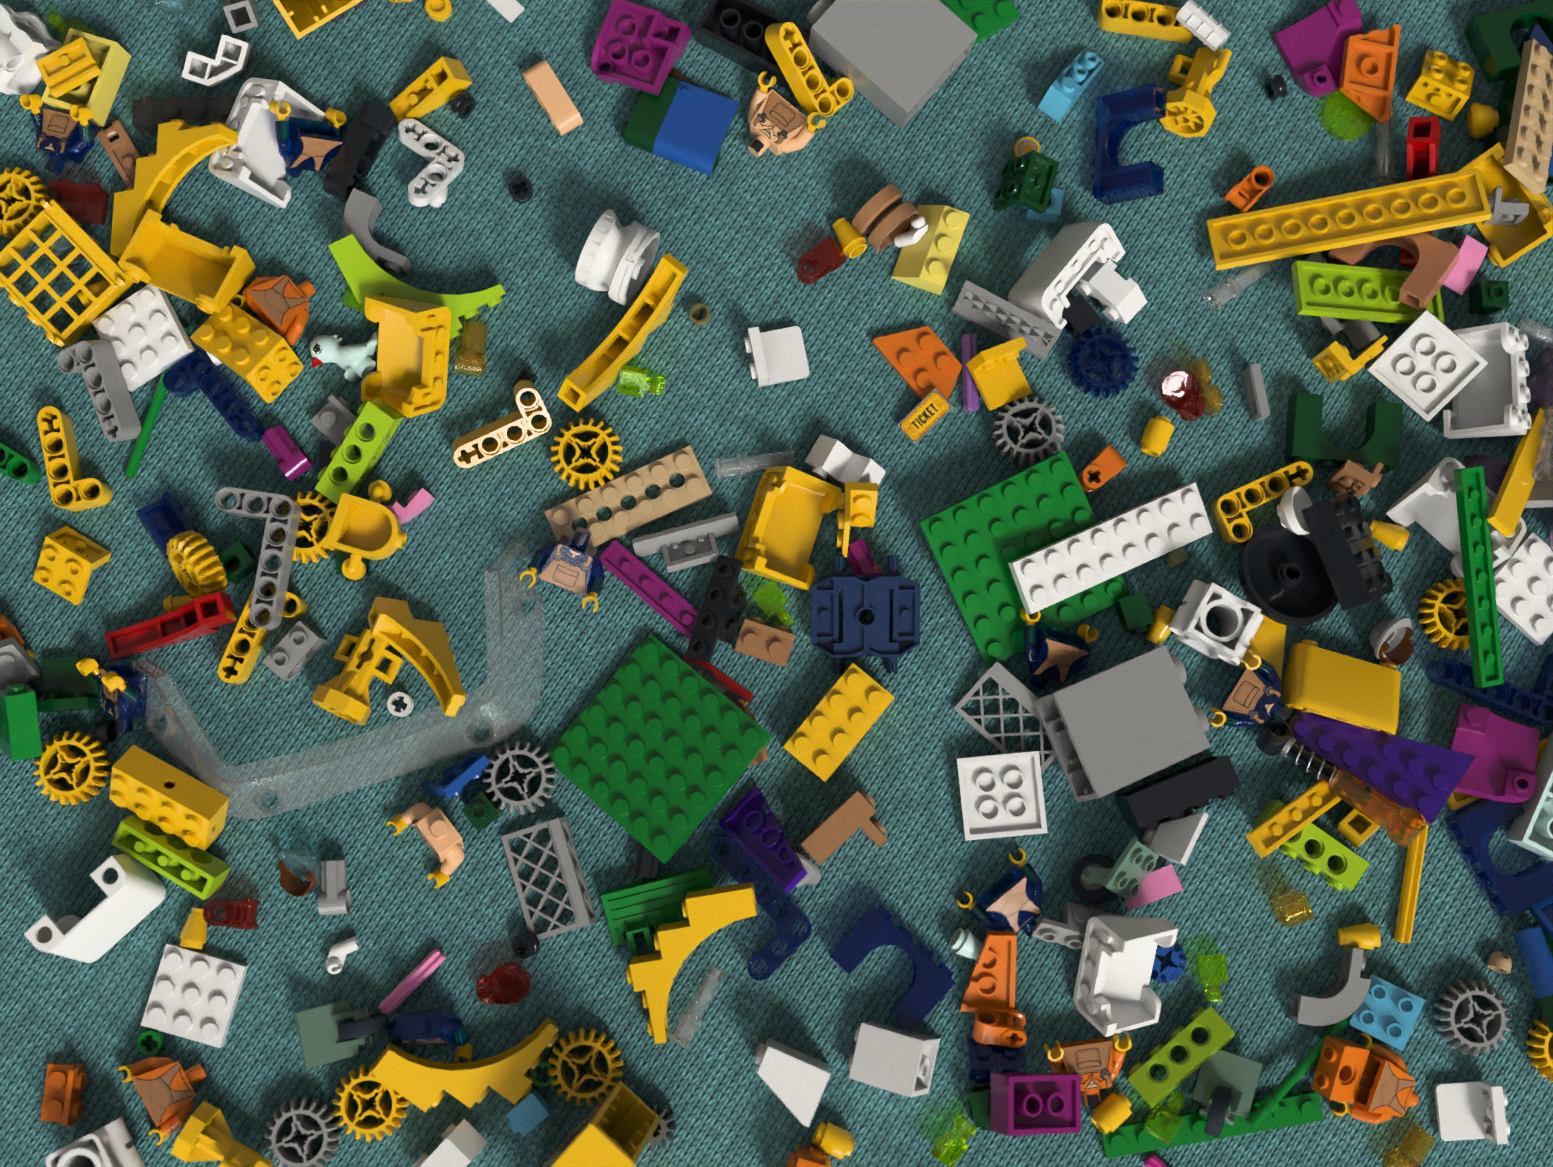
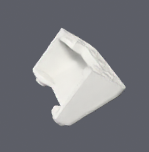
M250 78L242 85L226 121L227 128L238 133V143L213 152L208 169L210 173L276 207L286 208L287 203L291 199V186L282 180L288 169L286 165L292 159L295 150L288 149L297 145V139H291L292 142L289 145L285 144L284 149L280 148L283 139H280L277 115L270 111L269 103L271 100L277 101L279 110L281 108V100L286 101L290 105L291 111L286 116L285 121L286 136L290 117L322 122L325 113L281 81Z
M1098 220L1065 225L1010 290L1008 302L1062 330L1067 324V321L1062 318V312L1064 307L1068 308L1070 306L1066 298L1067 293L1095 260L1105 264L1107 258L1118 262L1125 254L1112 227Z
M1446 457L1389 508L1386 514L1400 526L1407 527L1415 521L1419 523L1454 555L1450 563L1451 571L1455 577L1461 578L1464 583L1453 470L1465 467L1456 459ZM1485 485L1489 515L1497 495ZM1521 517L1513 535L1506 538L1489 523L1493 568L1513 555L1526 534L1527 527Z
M1098 915L1088 920L1073 999L1077 1010L1105 1037L1158 1022L1161 1000L1149 988V982L1157 945L1168 948L1173 946L1176 941L1178 928L1170 921L1158 918Z

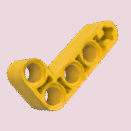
M1099 0L1097 24L1102 30L1181 43L1190 42L1195 37L1192 32L1184 28L1175 19L1181 9L1179 7L1134 0ZM1106 12H1112L1116 17H1110ZM1131 16H1138L1141 21H1136ZM1157 20H1163L1166 25H1161Z
M775 23L767 27L765 31L766 43L806 116H809L812 112H819L817 117H829L853 97L854 86L850 79H824L799 29L794 23Z
M522 380L514 386L513 394L519 408L518 411L463 435L453 442L452 454L455 463L459 467L469 468L542 435L550 429V415L533 382ZM525 391L533 392L532 397L528 400L520 398L521 394ZM541 414L544 416V419L539 423L531 421L535 415ZM511 426L520 427V430L515 434L507 433L508 428ZM487 437L496 439L492 445L482 443ZM475 443L478 444V448H479L478 451L476 450V447L474 446ZM465 449L467 453L469 452V454L464 455L460 451Z
M53 406L42 408L37 415V423L53 503L71 512L108 504L113 496L111 487L94 478H82L70 416ZM63 441L62 449L56 452L57 444ZM67 467V475L61 478L62 469ZM99 486V494L93 498L92 491L95 487ZM72 492L73 498L66 504L65 498Z
M1303 461L1295 462L1224 494L1213 501L1210 512L1223 540L1229 545H1239L1250 539L1253 528L1246 512L1284 495L1288 489L1295 486L1302 487L1309 483L1313 478L1312 467ZM1299 472L1301 477L1290 482L1288 481L1287 477ZM1269 480L1276 482L1278 486L1277 492H1273L1269 488ZM1245 491L1253 494V503L1245 499ZM1221 502L1228 503L1230 506L1229 514L1221 510ZM1233 526H1238L1241 529V538L1234 536L1232 532Z
M269 584L266 587V591L271 590L273 595L275 586ZM253 590L218 666V676L227 683L242 684L247 681L270 631L259 627H252L249 612ZM287 591L282 616L294 620L302 618L308 608L306 601L302 597ZM291 600H295L297 602L296 610L288 613L287 604ZM265 610L261 614L263 624L267 623L271 617L269 610ZM244 640L250 642V648L246 653H242L240 649L241 643ZM235 657L244 658V661L240 662ZM232 667L238 671L236 676L230 672Z

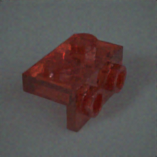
M58 179V182L48 181L47 187L53 191L52 199L64 204L67 207L65 212L68 215L76 218L80 223L105 226L110 195L101 188L100 184L89 181L84 182V184H75V182L68 179Z

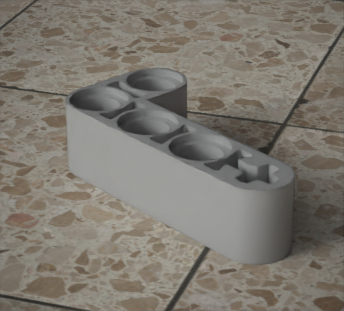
M105 339L80 341L59 352L57 364L63 373H82L105 437L111 442L137 439L141 431V424L111 343Z

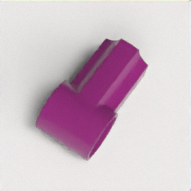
M281 425L272 427L265 432L262 440L278 460L276 462L278 467L290 481H293L313 466L309 457L299 446H296Z
M864 539L848 545L846 559L853 573H883L880 566L875 564Z

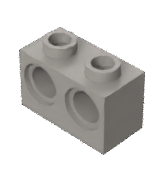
M299 620L262 662L282 680L292 681L328 640L308 623Z

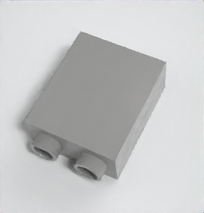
M819 0L810 10L805 20L812 26L808 47L842 78L850 79L854 88L901 130L967 58L978 36L976 32L939 0H836L835 2L832 0Z
M1165 645L1137 655L1033 700V704L1076 802L1101 798L1211 747L1205 735L1209 732L1208 719L1198 705L1191 704L1183 686L1187 679L1184 665L1176 655L1169 654Z

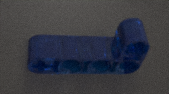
M193 352L187 355L164 374V387L177 397L186 398L198 389H201L235 433L245 440L256 442L264 436L265 427L261 420L221 370L203 353ZM205 362L204 369L196 372L197 365ZM183 378V385L175 389L176 381ZM221 382V388L217 392H212L213 385ZM237 402V409L229 413L228 408L230 404ZM242 420L250 423L251 431L247 432L248 428L241 422Z

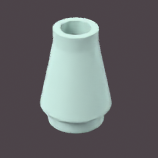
M958 928L954 932L949 942V947L953 949L954 953L976 961L983 945L969 929L964 930L962 928Z

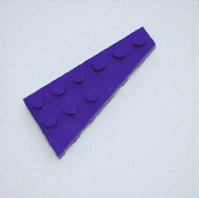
M1300 711L1296 712L1289 723L1292 728V737L1296 738L1298 745L1303 744V748L1307 751H1314V755L1318 758H1325L1326 763L1336 766L1338 770H1343L1347 776L1363 786H1367L1376 794L1428 826L1432 824L1476 758L1473 755Z

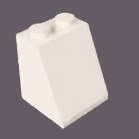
M862 1022L855 1033L854 1040L857 1044L855 1053L850 1057L848 1069L850 1070L849 1078L910 1098L929 1094L940 1038L879 1023Z
M768 1038L765 1044H759L754 1057V1063L757 1064V1074L796 1118L809 1128L831 1075L829 1064Z

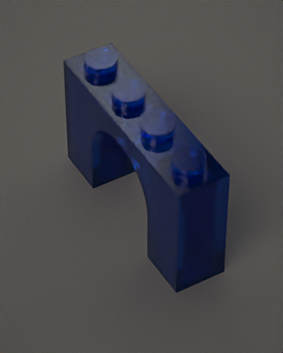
M1151 83L1098 97L1093 194L1096 200L1107 206L1163 194V167L1151 160L1127 166H1121L1119 161L1120 144L1130 129L1138 124L1166 117L1167 92L1156 84Z
M1480 798L1445 818L1444 820L1448 826L1446 830L1449 836L1454 841H1457L1462 850L1460 854L1463 860L1469 866L1471 865L1474 870L1476 883L1489 896L1488 902L1492 910L1496 914L1512 918L1553 894V861L1539 860L1524 870L1510 876H1506L1498 871L1489 857L1488 846L1490 838L1497 828L1525 812L1520 803Z
M872 904L828 954L850 975L872 950L880 946L892 945L905 950L910 955L914 965L913 979L907 990L889 1008V1012L908 1031L912 1032L955 985L956 982L951 978L954 973L943 962L937 965L930 958L933 956V953L922 943L916 946L910 940L913 934L902 924L897 928L890 921L893 916L882 905L877 909Z

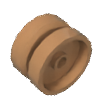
M893 183L875 194L852 220L853 227L860 234L870 233L867 242L876 252H880L894 242L895 235L904 233L911 226V220L918 216L920 212L910 201L901 203L904 194Z

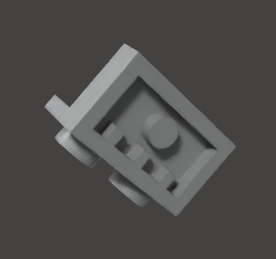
M1496 186L1487 195L1492 215L1490 220L1483 221V224L1517 226L1528 215L1529 204L1521 203L1520 199H1505L1504 202H1501L1502 186Z
M331 394L327 398L329 403L310 420V423L333 445L338 446L346 438L343 434L351 423H355L358 417L350 412L352 408L343 398L340 397L337 400ZM368 423L367 430L371 434L369 429L371 425ZM355 445L354 452L356 454L360 449Z

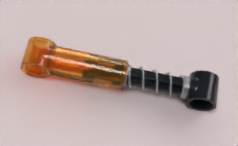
M1270 718L1257 736L1256 745L1260 751L1270 756L1279 754L1284 755L1285 758L1290 756L1295 760L1296 765L1301 764L1306 767V772L1312 771L1315 773L1317 780L1323 779L1328 782V791L1387 830V835L1394 843L1400 846H1409L1425 828V818L1419 811L1410 807H1401L1347 769L1343 768L1337 771L1336 766L1331 767L1325 763V758L1319 759L1314 755V751L1309 752L1303 748V744L1298 745L1296 738L1292 737V728L1286 721L1284 722L1279 718Z

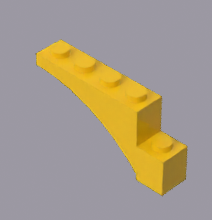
M376 596L367 616L371 634L379 636L405 656L424 676L433 689L444 715L455 716L459 707L464 704L466 693L462 689L460 673L456 669L454 653L451 652L449 636L446 635L443 623L413 619V614L410 613L407 601Z

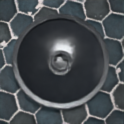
M1281 522L1273 523L1256 531L1244 543L1238 558L1239 580L1249 601L1254 606L1262 609L1261 613L1283 625L1302 627L1320 621L1336 607L1339 600L1311 533L1297 535L1288 528L1283 527Z

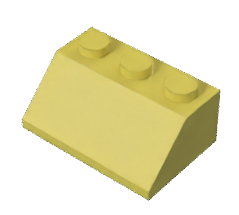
M70 28L62 47L83 37L87 41L103 73L57 98L51 95L47 85L41 101L66 114H70V107L72 105L81 104L83 107L90 108L93 112V116L88 120V123L104 127L131 55L118 42Z
M918 205L919 215L925 218V222H928V230L918 243L902 247L892 279L941 296L970 214L946 205ZM912 225L910 226L908 232H910L913 229Z

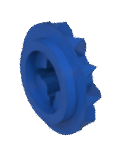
M1176 941L1173 946L1168 948L1157 945L1156 954L1165 956L1169 953L1168 959L1172 961L1174 966L1164 965L1161 968L1162 962L1155 957L1151 973L1152 979L1167 983L1177 980L1185 972L1187 958L1184 949Z

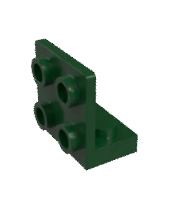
M1034 150L1007 162L1002 169L1001 176L1003 179L994 196L996 201L994 210L1000 212L1020 204L1039 214L1046 212L1060 162Z
M99 656L44 658L43 700H36L37 712L51 713L101 709L100 679L93 672L84 676L76 667V664L82 659L91 658L98 663V668L100 669Z

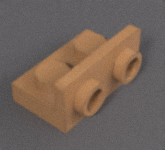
M1347 460L1328 477L1324 485L1340 495L1352 491L1356 497L1359 495L1365 496L1371 487L1375 488L1383 475L1379 472L1384 464L1378 462L1367 471L1362 464Z
M751 616L750 620L744 619L734 651L785 668L796 636L791 634L792 629L778 624L776 628L766 626V620Z

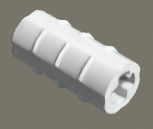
M1189 0L1175 17L1184 28H1187L1214 52L1223 45L1231 34L1222 26V23L1215 20L1212 15L1208 14L1202 6H1199L1193 0Z

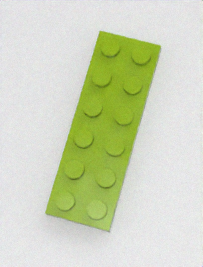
M1295 261L1291 265L1296 313L1299 315L1411 324L1422 313L1398 301L1400 288L1411 274L1410 271ZM1439 289L1425 309L1445 323Z

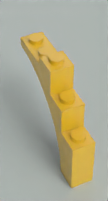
M172 119L168 123L158 124L156 153L148 154V157L136 159L134 188L130 187L126 191L114 193L110 255L121 258L148 208L161 214L173 190L189 170L213 152L237 144L238 133L227 128V125L221 122H211L207 126H189L184 120Z
M669 253L664 255L628 312L598 348L565 378L557 396L575 411L579 412L614 383L621 367L640 352L648 334L665 322L674 305L673 299L689 269Z
M753 881L687 892L685 901L682 902V912L684 919L689 918V920L661 924L657 934H654L655 949L661 952L632 957L629 967H626L627 981L629 984L633 983L634 992L645 990V992H642L644 1009L649 1008L650 1018L647 1019V1028L649 1035H654L655 1044L667 1042L669 1034L667 1018L669 992L684 960L699 943L716 930L734 921L757 915L758 908Z
M547 1017L531 1035L516 1046L495 1056L473 1062L446 1063L430 1061L409 1054L389 1042L371 1065V1074L424 1112L430 1106L435 1107L444 1095L443 1089L470 1109L475 1102L479 1104L485 1098L489 1091L488 1086L515 1105L519 1099L523 1100L532 1090L533 1086L531 1084L533 1081L530 1073L527 1071L528 1069L532 1071L541 1060L540 1054L545 1047L550 1048L557 1040L559 1028L554 1020Z

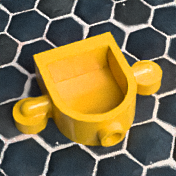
M376 480L370 484L368 488L369 500L342 492L325 541V545L351 554L350 558L346 559L342 565L344 576L351 580H359L365 575L366 566L361 561L362 558L369 560L385 559L394 554L398 548L403 549L407 540V533L403 532L402 523L398 516L381 504L389 501L392 496L390 485L382 480Z

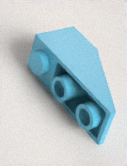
M1084 48L1052 83L1038 108L1059 123L1101 70L1105 62L1095 53Z

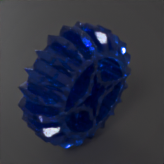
M1098 327L1095 330V334L1088 330L1085 333V337L1079 336L1076 339L1077 343L1071 345L1070 349L1073 352L1067 355V359L1072 362L1068 363L1066 368L1067 370H1074L1069 376L1070 380L1076 378L1079 380L1075 384V388H1080L1081 385L1086 387L1083 390L1084 395H1087L1092 390L1093 398H1098L1100 392L1104 399L1110 397V392L1116 397L1120 394V390L1126 391L1129 388L1128 383L1134 382L1135 377L1132 374H1136L1139 368L1133 364L1139 361V357L1131 356L1136 351V347H1127L1130 338L1122 341L1120 339L1122 332H1118L1113 336L1112 328H1108L1104 334L1102 328ZM1103 345L1111 347L1115 352H1108ZM1090 347L1092 362H1089L1084 367L1083 353L1085 349ZM1099 360L1101 362L1110 361L1106 366L1104 364L1096 365ZM1121 360L1122 372L1120 377L1115 379L1113 366L1117 361ZM1096 374L1100 376L1102 381L1106 382L1097 381L1089 375Z

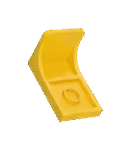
M229 302L221 312H214L190 336L195 344L241 376L266 403H271L304 368L300 359L282 336L232 302Z

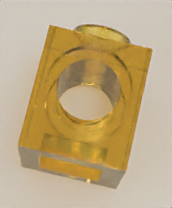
M1294 889L1270 898L1278 922L1282 926L1290 928L1315 918L1305 891Z

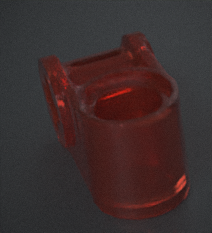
M828 237L799 258L797 277L804 284H813L828 273L838 269L848 258L833 237Z
M215 900L205 906L203 918L206 923L212 926L258 929L259 924L256 923L257 909L261 905V900ZM216 905H220L224 909L225 914L222 920L214 915Z

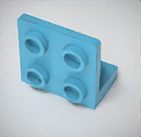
M1371 975L1369 977L1371 982L1368 993L1362 1004L1353 1013L1349 1024L1403 1051L1425 999L1375 975Z

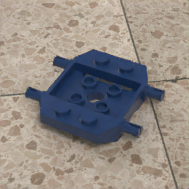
M892 554L887 555L888 571L886 573H846L844 571L845 556L839 555L838 565V555H833L832 573L811 584V644L833 658L834 674H838V663L839 674L844 673V658L859 656L886 657V673L892 674V663L893 673H898V658L920 644V584L900 574V571H898L899 555L894 554V564ZM839 589H843V642H839ZM890 589H892V642H889ZM864 609H869L874 613V617L869 623H863L858 618L859 613Z

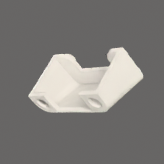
M1507 322L1452 330L1485 358L1488 364L1452 398L1453 411L1443 410L1444 437L1459 439L1526 435L1527 430L1531 429L1532 426L1531 416L1527 413V403L1531 399L1530 390L1526 387V376H1529L1530 372L1528 361L1525 360V350L1528 349L1529 345L1527 335L1522 334L1519 329Z
M113 855L90 874L108 896L83 919L76 915H68L55 923L49 914H45L24 935L40 951L85 963H93L162 903L166 895L164 884L148 866L130 855ZM110 867L118 872V880L114 884L105 882L103 876L106 869Z

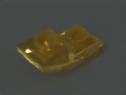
M1197 359L1190 365L1193 388L1206 416L1213 417L1223 407V395L1219 393V385H1208L1211 382L1212 371L1208 367L1207 359Z

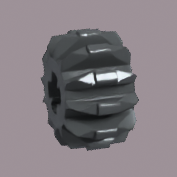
M653 1101L651 1109L661 1118L658 1131H654L648 1142L652 1152L655 1151L656 1143L659 1144L660 1148L665 1149V1139L672 1142L675 1136L670 1131H675L678 1127L676 1123L671 1122L676 1116L675 1113L665 1115L668 1109L666 1104L662 1106L661 1110H657V1101Z

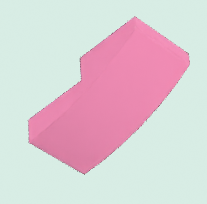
M1467 234L1463 236L1456 246L1458 249H1461L1458 263L1443 283L1444 286L1459 295H1463L1488 250V247Z
M422 488L419 492L416 490L407 499L408 505L405 508L397 501L394 505H388L387 508L394 512L401 523L404 524L425 510L435 498Z
M1173 864L1148 873L1141 882L1138 893L1132 896L1129 901L1125 898L1124 900L1129 911L1184 889Z

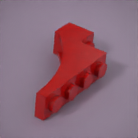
M1438 116L1409 117L1406 140L1407 182L1441 175L1442 166L1438 156L1441 126ZM1434 230L1427 232H1429L1433 236ZM1402 248L1401 267H1416L1417 263L1413 255Z
M216 592L194 598L193 601L153 619L105 633L110 659L118 660L220 632L219 626L236 622L237 620L231 596L223 592Z

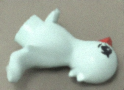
M374 332L372 337L363 344L341 346L340 343L343 338H338L337 335L317 336L310 343L312 368L323 363H336L345 370L344 378L348 379L349 382H353L359 376L361 378L366 377L375 368L376 362L372 358L374 357V352L378 351V332Z

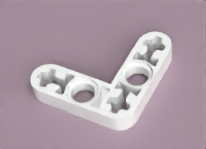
M408 118L399 123V140L431 162L408 185L407 198L412 205L423 207L428 205L462 172L465 156L461 150L422 123ZM434 143L438 146V149L428 150L424 145ZM439 173L443 176V179L434 181L429 175Z

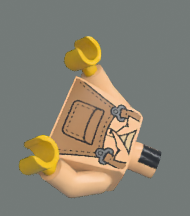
M767 71L760 73L758 77L760 87L756 88L748 115L750 133L755 137L748 146V149L756 157H760L767 148L777 156L783 152L790 153L803 149L816 134L815 129H821L826 125L825 119H822L818 125L815 123V118L819 115V112H812L807 118L773 89L769 92L768 88L774 86L777 79L775 76H772L770 83L767 84L764 81Z
M420 802L402 814H397L386 823L387 826L393 824L396 827L397 831L393 833L395 836L411 824L442 864L439 869L427 876L428 880L435 878L437 885L434 887L435 889L449 882V875L464 860L465 854L462 837L439 807L431 808L426 803Z

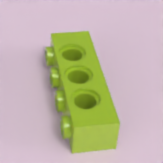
M379 398L366 400L361 404L357 411L359 415L355 423H351L343 434L346 437L343 443L336 446L330 455L332 461L329 466H325L317 476L319 482L315 490L337 505L342 492L353 496L357 495L405 417ZM368 423L374 427V435L368 432ZM355 445L358 446L361 451L360 457H358L354 452ZM341 467L347 471V479L342 476Z
M1270 799L1253 824V827L1259 825L1285 804L1279 800ZM1312 823L1283 843L1280 850L1294 860L1297 857L1305 862L1303 867L1315 875L1320 873L1327 878L1326 883L1338 891L1342 889L1352 891L1370 864ZM1308 840H1311L1314 844V849L1310 854H1307L1305 851V843ZM1331 856H1334L1336 866L1330 870L1327 862Z
M136 813L121 821L111 843L203 900H206L222 888L231 868L230 865L207 851L204 852L197 847H191L176 835L168 834L156 824L142 820Z
M1211 1006L1206 1010L1202 1007L1191 1016L1193 1022L1186 1028L1182 1025L1170 1035L1172 1040L1165 1046L1162 1044L1156 1046L1149 1053L1151 1058L1145 1064L1139 1062L1128 1072L1131 1075L1127 1078L1129 1084L1151 1109L1235 1036L1233 1029ZM1199 1030L1204 1031L1208 1035V1039L1205 1043L1198 1044L1192 1039L1193 1033ZM1175 1049L1185 1050L1187 1058L1182 1062L1174 1061L1171 1054ZM1155 1067H1162L1166 1070V1076L1162 1080H1154L1150 1076L1151 1070Z

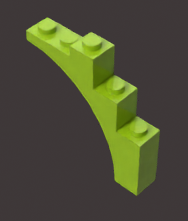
M350 234L328 245L359 305L365 304L366 296L385 294L388 297L445 306L451 312L450 340L461 335L459 329L464 326L459 317L464 316L465 320L480 313L479 307L488 304L489 308L503 302L501 296L506 294L501 284L480 292L461 295L437 294L419 290L399 281L383 270L367 254L354 234Z

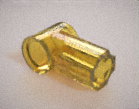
M478 322L464 323L461 349L457 351L455 358L456 374L484 376L486 368L485 346L488 333L487 325Z
M1413 1124L1399 1147L1392 1149L1386 1155L1382 1167H1422V1162L1437 1140Z

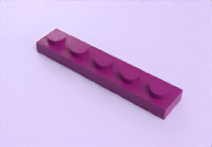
M614 540L597 560L690 640L699 611L620 543Z

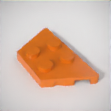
M1399 24L1381 31L1379 29L1373 30L1365 35L1350 36L1344 42L1338 90L1383 124L1390 120L1401 25Z
M929 326L877 337L872 340L875 348L921 401L934 388H937L948 400L962 364Z

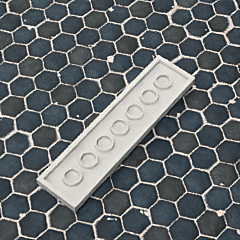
M1196 482L1011 561L1008 565L1026 614H1033L1206 536L1213 531Z

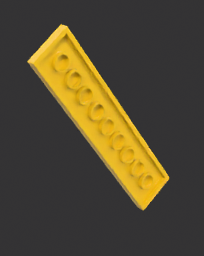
M1479 168L1211 219L1206 221V227L1215 269L1218 271L1490 220L1492 213Z

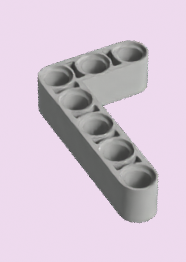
M224 487L215 496V503L220 510L235 516L266 520L249 619L256 627L273 630L280 625L300 522L301 507L295 500L285 495ZM235 495V504L232 507H228V498ZM262 499V508L259 511H254V503ZM289 503L290 511L286 515H281V507ZM284 530L285 538L281 542H276V533ZM279 556L280 565L276 569H272L271 560ZM274 583V594L267 596L266 587ZM265 610H269L271 617L267 623L263 624L261 614Z

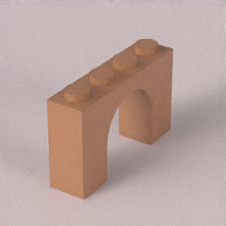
M1426 231L1335 248L1329 251L1328 264L1359 266L1367 254L1378 247L1394 245L1406 249L1413 255L1417 265L1401 286L1398 301L1423 312L1457 265L1461 249H1458L1449 241H1441L1433 237Z

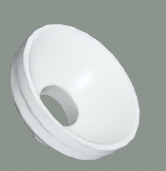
M1295 486L1286 490L1280 505H1277V514L1283 527L1288 528L1297 535L1310 534L1301 510L1313 504L1309 495L1301 486Z

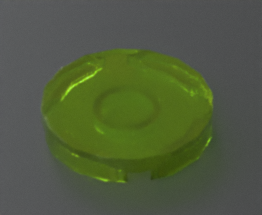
M1340 91L1333 93L1329 97L1321 111V121L1326 132L1331 136L1334 135L1341 141H1355L1363 137L1372 127L1375 119Z

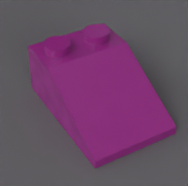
M991 1072L990 1131L1007 1136L1081 1133V1074Z

